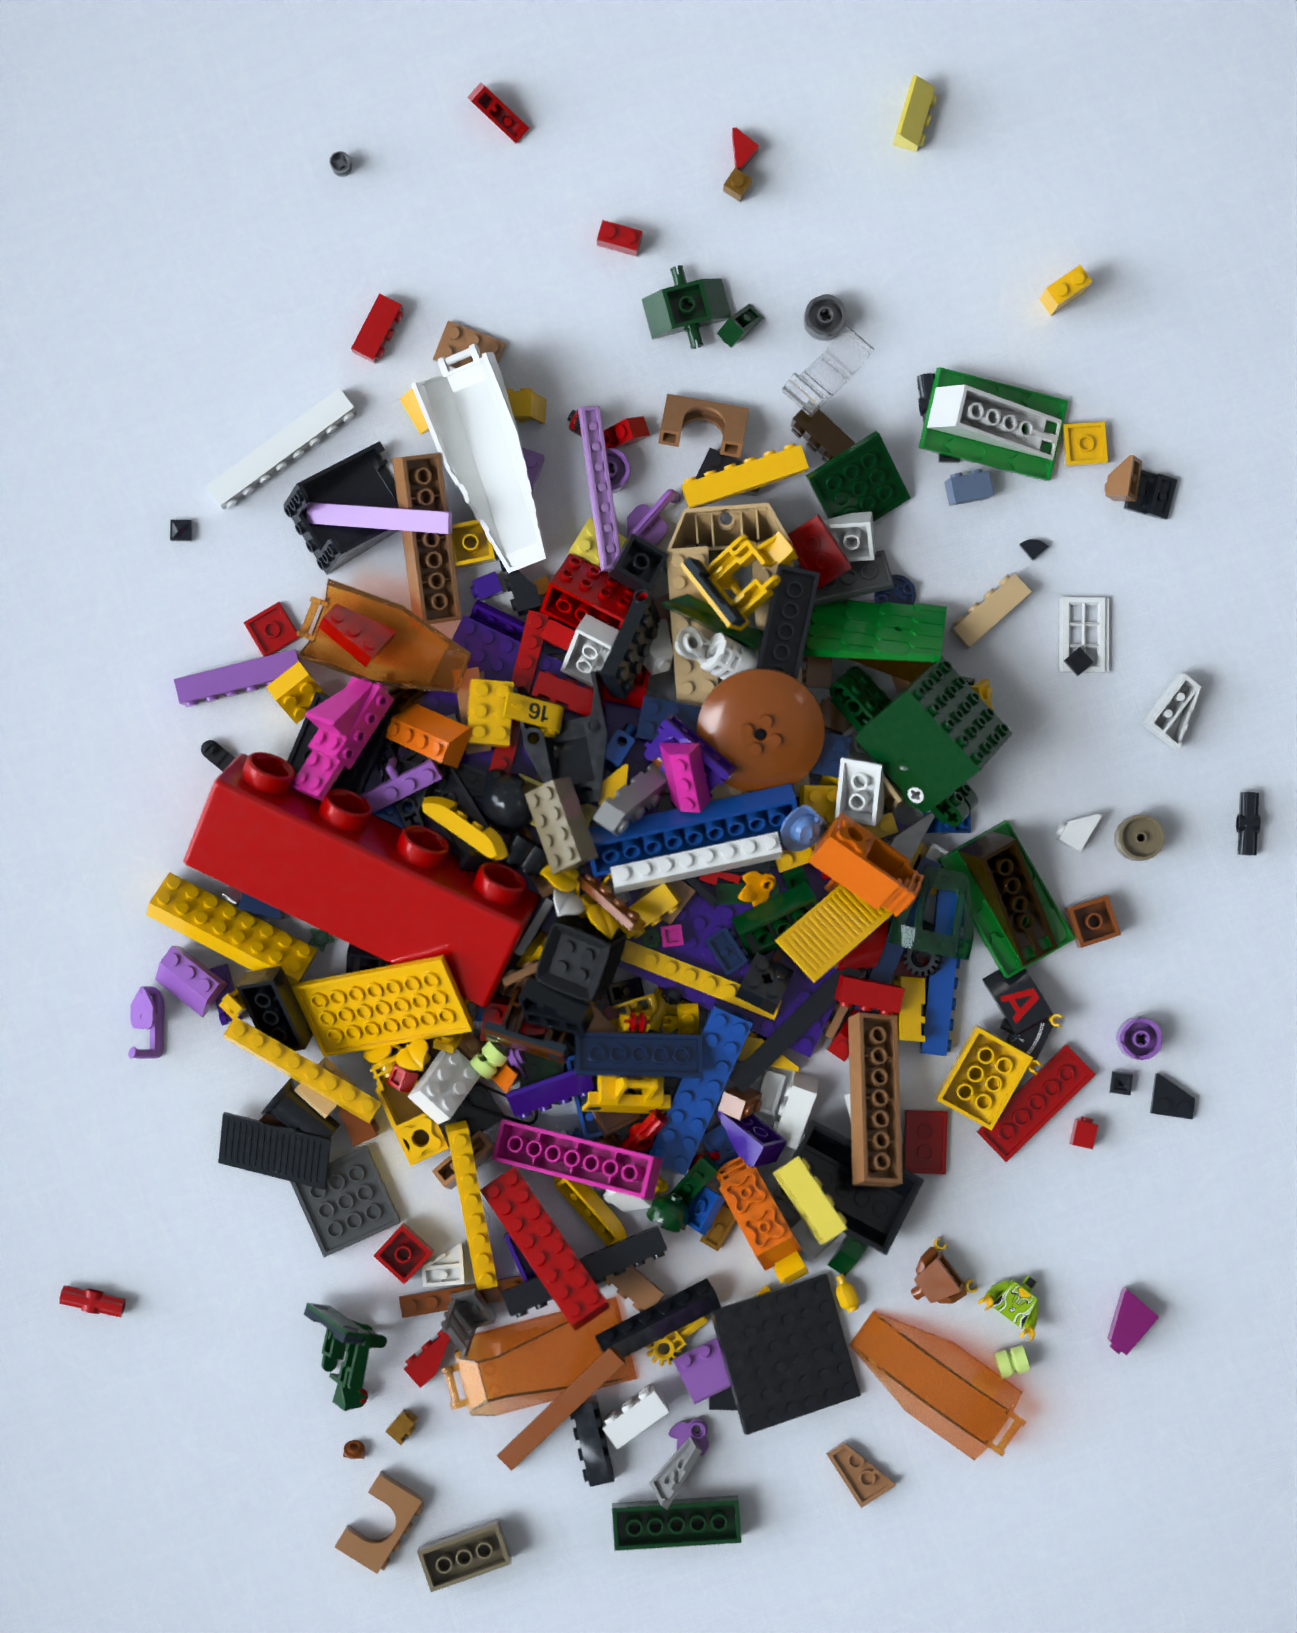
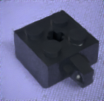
M777 949L772 959L756 952L735 997L773 1015L794 973V970L780 963L785 952Z

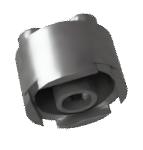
M824 294L813 298L808 303L804 314V327L813 338L823 341L832 340L841 333L847 316L841 300L833 295ZM824 314L828 315V319H826V321L822 320Z

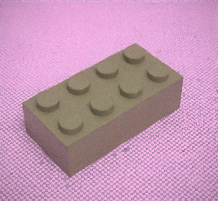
M571 777L553 779L525 794L552 874L571 871L598 857Z
M499 1519L420 1546L417 1551L431 1592L510 1565L512 1562V1556Z

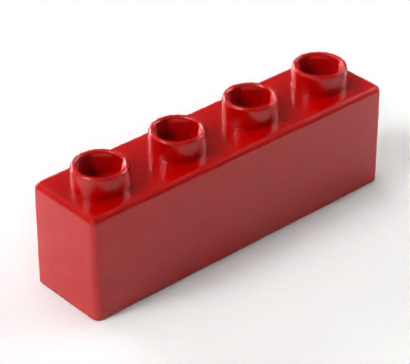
M253 752L250 755L241 753L215 779L183 859L185 865L392 964L444 955L461 997L482 1007L489 1006L501 984L502 978H504V974L507 973L516 954L514 952L520 944L540 901V897L536 892L526 888V881L519 872L507 865L496 862L482 864L478 872L460 870L458 866L460 862L459 857L449 851L448 842L439 833L418 825L407 826L403 829L372 815L370 804L363 797L349 790L330 789L323 801L295 791L291 788V784L295 779L293 767L286 760L271 753Z

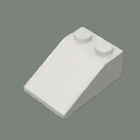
M872 512L849 513L823 520L849 562L875 559L876 544Z
M841 757L835 818L843 812L857 823L876 826L883 817V764Z

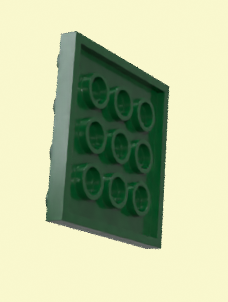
M877 431L806 475L828 519L849 513L872 512L874 522L911 498Z

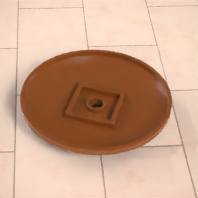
M755 668L740 671L727 677L709 693L698 716L697 734L736 767L724 783L737 790L750 793L787 784L793 786L802 780L814 767L821 754L825 727L820 706L814 695L803 683L793 676L778 670ZM759 728L767 732L766 737L763 739H758L754 734Z

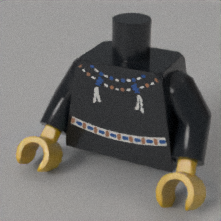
M1054 1014L1018 1036L1005 1017L999 1028L1009 1033L1006 1041L1033 1057L1028 1069L1034 1075L1038 1074L1033 1070L1034 1066L1039 1065L1041 1068L1043 1067L1036 1060L1053 1026L1062 1027V1025L1057 1024L1058 1018L1065 1019L1060 1014Z

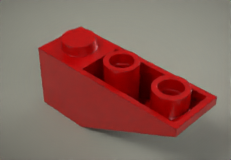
M442 1329L437 1333L439 1336L433 1342L428 1340L421 1347L423 1351L416 1356L414 1353L405 1361L407 1365L404 1367V1370L419 1388L436 1375L450 1340L449 1335L443 1332Z

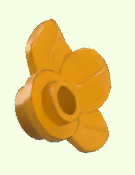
M750 871L744 874L742 878L746 885L739 893L738 899L744 902H752L753 907L758 906L768 900L770 891L776 885V878L768 872Z

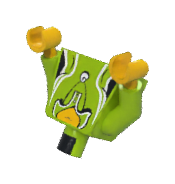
M1027 1275L1020 1285L1013 1279L993 1284L985 1294V1297L978 1300V1304L986 1303L985 1311L993 1307L1021 1329L1025 1327L1020 1333L1021 1338L1025 1336V1333L1030 1337L1028 1342L1035 1337L1036 1333L1034 1330L1038 1321L1039 1304L1037 1302L1038 1298L1030 1293L1037 1284L1030 1276Z

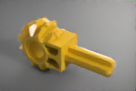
M703 1316L653 1342V1344L647 1345L646 1348L652 1349L647 1352V1356L655 1355L652 1358L653 1363L659 1358L660 1366H663L664 1360H667V1364L671 1365L670 1357L673 1359L678 1357L674 1352H681V1348L686 1345L685 1339L706 1324L707 1318ZM667 1343L669 1350L666 1353L659 1352V1344Z

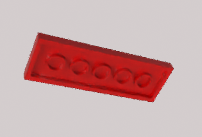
M1067 1044L1036 1072L1038 1073L1037 1075H1033L1009 1099L992 1131L984 1126H981L976 1131L1005 1162L1096 1075Z

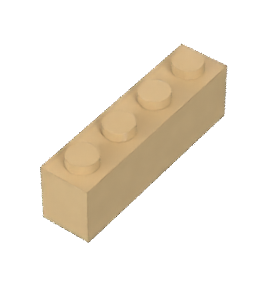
M1007 574L999 582L1001 586L996 591L992 588L983 596L986 599L980 605L976 602L968 609L970 614L967 617L963 618L960 616L953 623L954 628L951 632L967 649L1031 593L1030 589L1016 574L1011 577Z

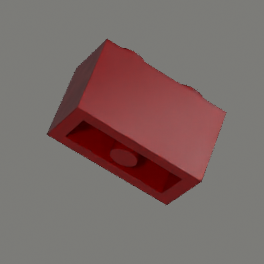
M602 220L597 237V246L637 257L642 240V231Z

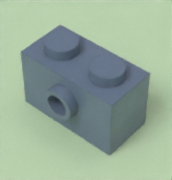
M982 469L970 471L969 475H963L962 472L950 475V478L944 482L949 506L986 500L994 496L990 472H982Z

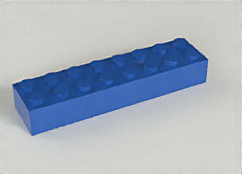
M715 1002L713 1003L700 1032L703 1042V1077L680 1078L671 1099V1108L665 1112L668 1122L655 1135L654 1143L647 1152L648 1155L663 1158L661 1166L684 1176L686 1175L753 1025L752 1018Z

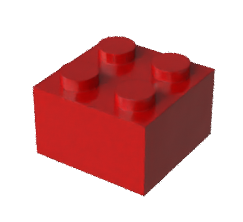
M403 1223L373 1256L397 1279L405 1284L433 1254L434 1250L409 1226Z

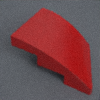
M885 921L841 959L838 962V969H861L862 967L867 969L876 967L886 942L889 922Z

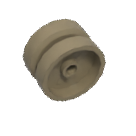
M1135 815L1124 819L1117 826L1114 834V843L1118 852L1124 858L1131 861H1143L1155 857L1161 851L1165 840V833L1161 824L1155 818L1148 815ZM1139 834L1142 835L1140 841L1137 840V835Z

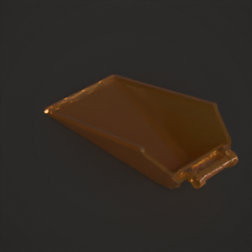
M617 1297L606 1299L610 1308L576 1332L563 1313L559 1311L475 1333L467 1358L463 1359L461 1357L462 1353L457 1349L455 1351L457 1363L441 1368L442 1374H445L452 1401L450 1403L451 1410L468 1406L471 1416H497L556 1399L602 1354L595 1335L622 1322ZM631 1354L624 1357L625 1363L598 1389L637 1379ZM458 1370L466 1397L461 1400L453 1372Z

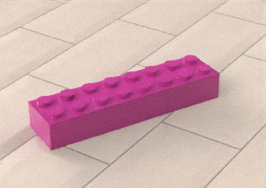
M501 1119L492 1156L493 1161L648 1200H653L663 1160L660 1157Z

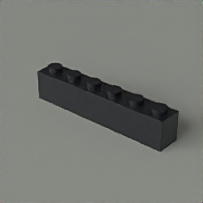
M706 1278L595 1335L602 1354L612 1346L624 1358L709 1314L711 1310L720 1308L721 1305L714 1288Z

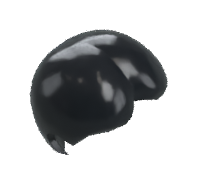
M502 769L489 771L485 778L486 787L482 795L483 815L487 822L500 832L514 833L515 830L519 831L522 827L527 826L533 821L525 793L521 788L522 785L528 783L516 773H507Z

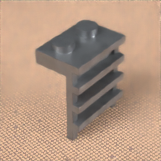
M476 1288L451 1294L452 1302L447 1305L449 1311L444 1313L445 1321H441L442 1331L449 1335L462 1353L461 1357L463 1359L467 1358L477 1327L493 1324L496 1320V1315Z

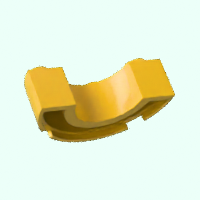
M797 1251L775 1263L776 1266L773 1267L781 1284L785 1282L788 1285L809 1273Z

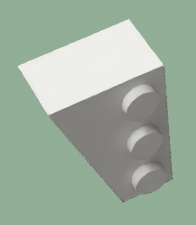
M796 1071L791 1085H787L784 1094L786 1096L785 1103L781 1102L777 1113L780 1115L778 1122L774 1121L772 1129L787 1141L785 1146L793 1149L798 1147L817 1095L819 1082L817 1078Z

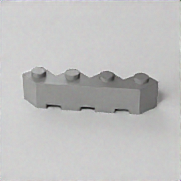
M651 763L646 773L641 771L632 778L630 786L623 785L616 791L613 799L608 797L604 800L592 819L618 837L620 832L623 833L628 827V820L632 823L636 819L639 820L645 812L644 807L650 810L652 806L655 807L659 803L660 795L666 797L667 794H670L666 774L662 773L661 769L656 767V764Z

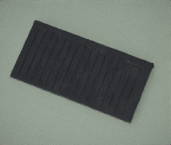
M224 1112L218 1163L325 1190L327 1188L331 1138Z

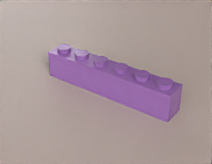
M293 649L176 678L174 683L179 703L186 705V707L198 705V701L206 699V702L218 700V696L221 695L233 697L239 695L238 691L246 690L247 692L259 690L258 686H268L298 661L300 662L298 651Z

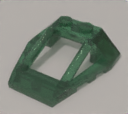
M926 864L921 873L924 875L919 892L914 927L904 923L915 900L905 911L894 917L887 942L941 956L969 960L974 937L968 874ZM929 887L958 893L951 935L922 929ZM964 912V937H960Z

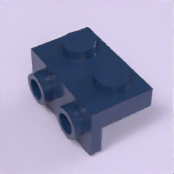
M724 927L705 939L704 942L728 976L748 963L746 958L749 957V954L743 946L739 948L735 942L738 937L732 928L728 930Z

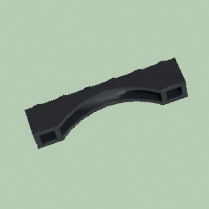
M500 560L499 562L501 565L502 572H507L506 568ZM519 569L510 573L507 572L508 579L505 580L507 591H512L514 599H510L513 612L517 611L519 617L528 615L529 610L539 612L542 604L537 586L530 582Z

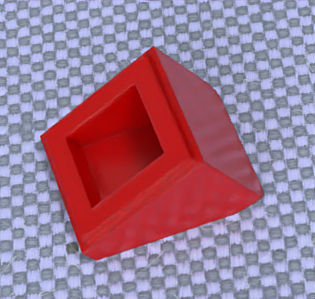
M394 1064L387 1083L400 1092L410 1093L418 1074L398 1064Z

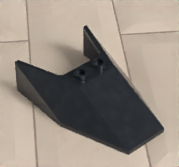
M601 670L590 672L594 694L592 710L589 716L562 721L560 734L555 735V737H546L543 731L539 729L540 726L520 721L525 750L544 784L553 779L571 777L580 805L597 802L601 799L608 738L603 683L600 675ZM525 686L513 688L514 693L531 697Z

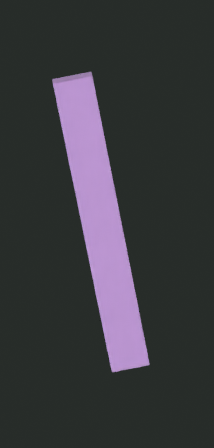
M600 406L579 407L578 414L601 571H610L620 552V544Z
M309 502L306 507L307 523L444 534L452 533V512L319 502Z

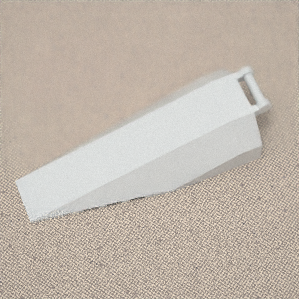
M474 343L463 351L438 359L443 375L411 385L437 450L441 454V460L456 486L461 490L464 495L463 498L470 505L476 520L480 522L486 532L485 535L492 543L507 572L510 573L543 560L547 556L519 432L500 368L493 352L484 353L481 358L479 347ZM472 356L473 362L450 371L449 365Z

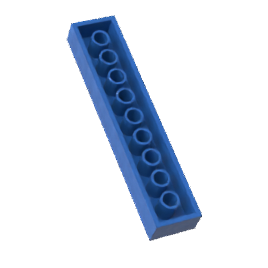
M787 784L710 801L700 813L681 812L677 808L642 816L639 820L636 819L634 823L628 820V827L623 833L620 832L618 837L602 826L588 828L598 855L597 858L590 861L593 876L610 874V867L774 832H778V836H780V829L784 820L797 808L792 785Z

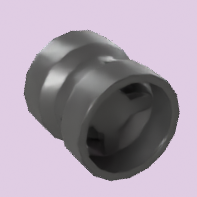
M337 151L331 155L330 165L334 174L339 177L347 176L352 170L349 156L343 151Z

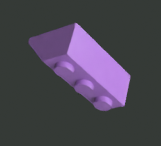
M181 946L170 947L159 963L155 978L157 982L201 1017L206 1015L227 986L224 980Z
M717 1338L673 1359L694 1404L731 1387Z

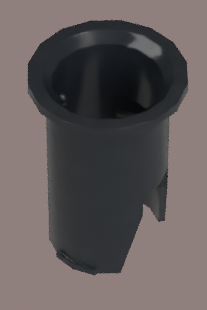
M292 1078L285 1083L261 1112L263 1115L264 1113L271 1114L287 1128L328 1138L341 1125L330 1115L324 1118L294 1091L296 1086Z

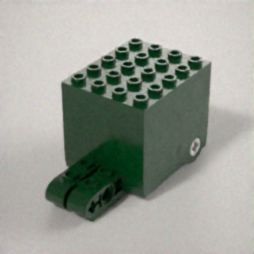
M941 656L939 662H933L891 700L873 682L872 678L857 666L850 667L829 689L832 697L830 699L831 703L859 732L854 739L876 763L883 764L885 773L902 790L904 801L909 806L919 809L923 814L931 811L943 825L945 823L951 826L960 825L976 807L978 797L966 781L978 773L1013 734L1009 727L996 716L993 709L986 705L980 695L966 683V680L955 671L951 663L945 660L943 656Z

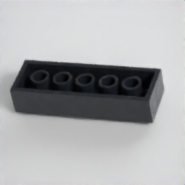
M778 564L776 575L781 578V582L772 590L774 594L770 598L756 668L778 670L798 680L820 573Z

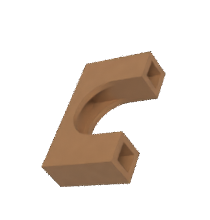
M667 394L658 443L679 447L683 428L694 421H705L718 427L722 433L723 439L720 455L740 458L749 408Z
M382 1471L377 1476L368 1493L392 1509L396 1519L395 1529L387 1537L372 1539L347 1525L335 1545L336 1549L378 1574L380 1569H386L391 1560L388 1558L391 1551H397L402 1542L399 1540L402 1533H408L413 1525L410 1520L414 1514L418 1516L424 1507L421 1504L424 1497Z

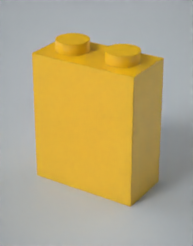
M1080 264L1048 286L1039 300L1052 316L1085 293L1092 280Z

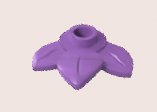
M510 1047V1054L507 1055L512 1066L515 1065L520 1070L524 1079H528L529 1076L522 1066L525 1063V1059L521 1050Z
M696 1418L689 1423L679 1422L668 1433L670 1437L678 1439L677 1450L689 1436L697 1440L702 1450L700 1456H703L708 1449L709 1442L706 1437L708 1428L702 1419ZM698 1425L701 1427L699 1432L693 1431L694 1426Z

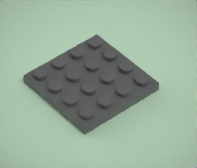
M368 1146L329 1163L327 1188L325 1190L290 1181L323 1257L401 1223Z

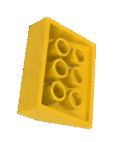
M975 1024L935 1094V1098L942 1104L992 1131L1033 1057Z

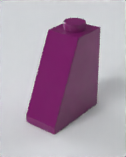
M1125 1287L1120 1292L1107 1339L1111 1342L1110 1347L1118 1354L1123 1352L1127 1356L1157 1321L1159 1316Z

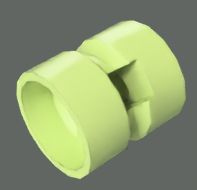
M488 1041L482 1047V1053H477L471 1059L470 1064L479 1074L490 1080L496 1074L497 1067H502L507 1062L508 1057L507 1053L496 1043Z
M1023 1345L1011 1348L1010 1352L1003 1350L994 1353L1001 1379L1012 1377L1014 1372L1022 1374L1030 1371Z

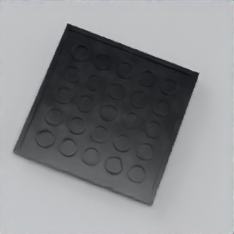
M823 1273L710 1311L745 1435L861 1396L827 1274Z

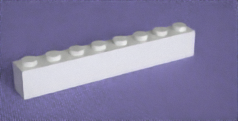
M339 387L207 484L206 488L223 509L234 506L237 503L236 499L242 495L247 496L254 490L253 487L259 482L261 484L265 483L271 478V473L284 469L288 465L286 462L290 459L299 458L304 453L303 450L309 445L311 447L315 446L321 441L320 437L327 433L329 435L338 428L337 425L342 421L347 422L353 418V413L356 412L354 406Z
M778 832L610 867L615 894L781 859L782 848Z

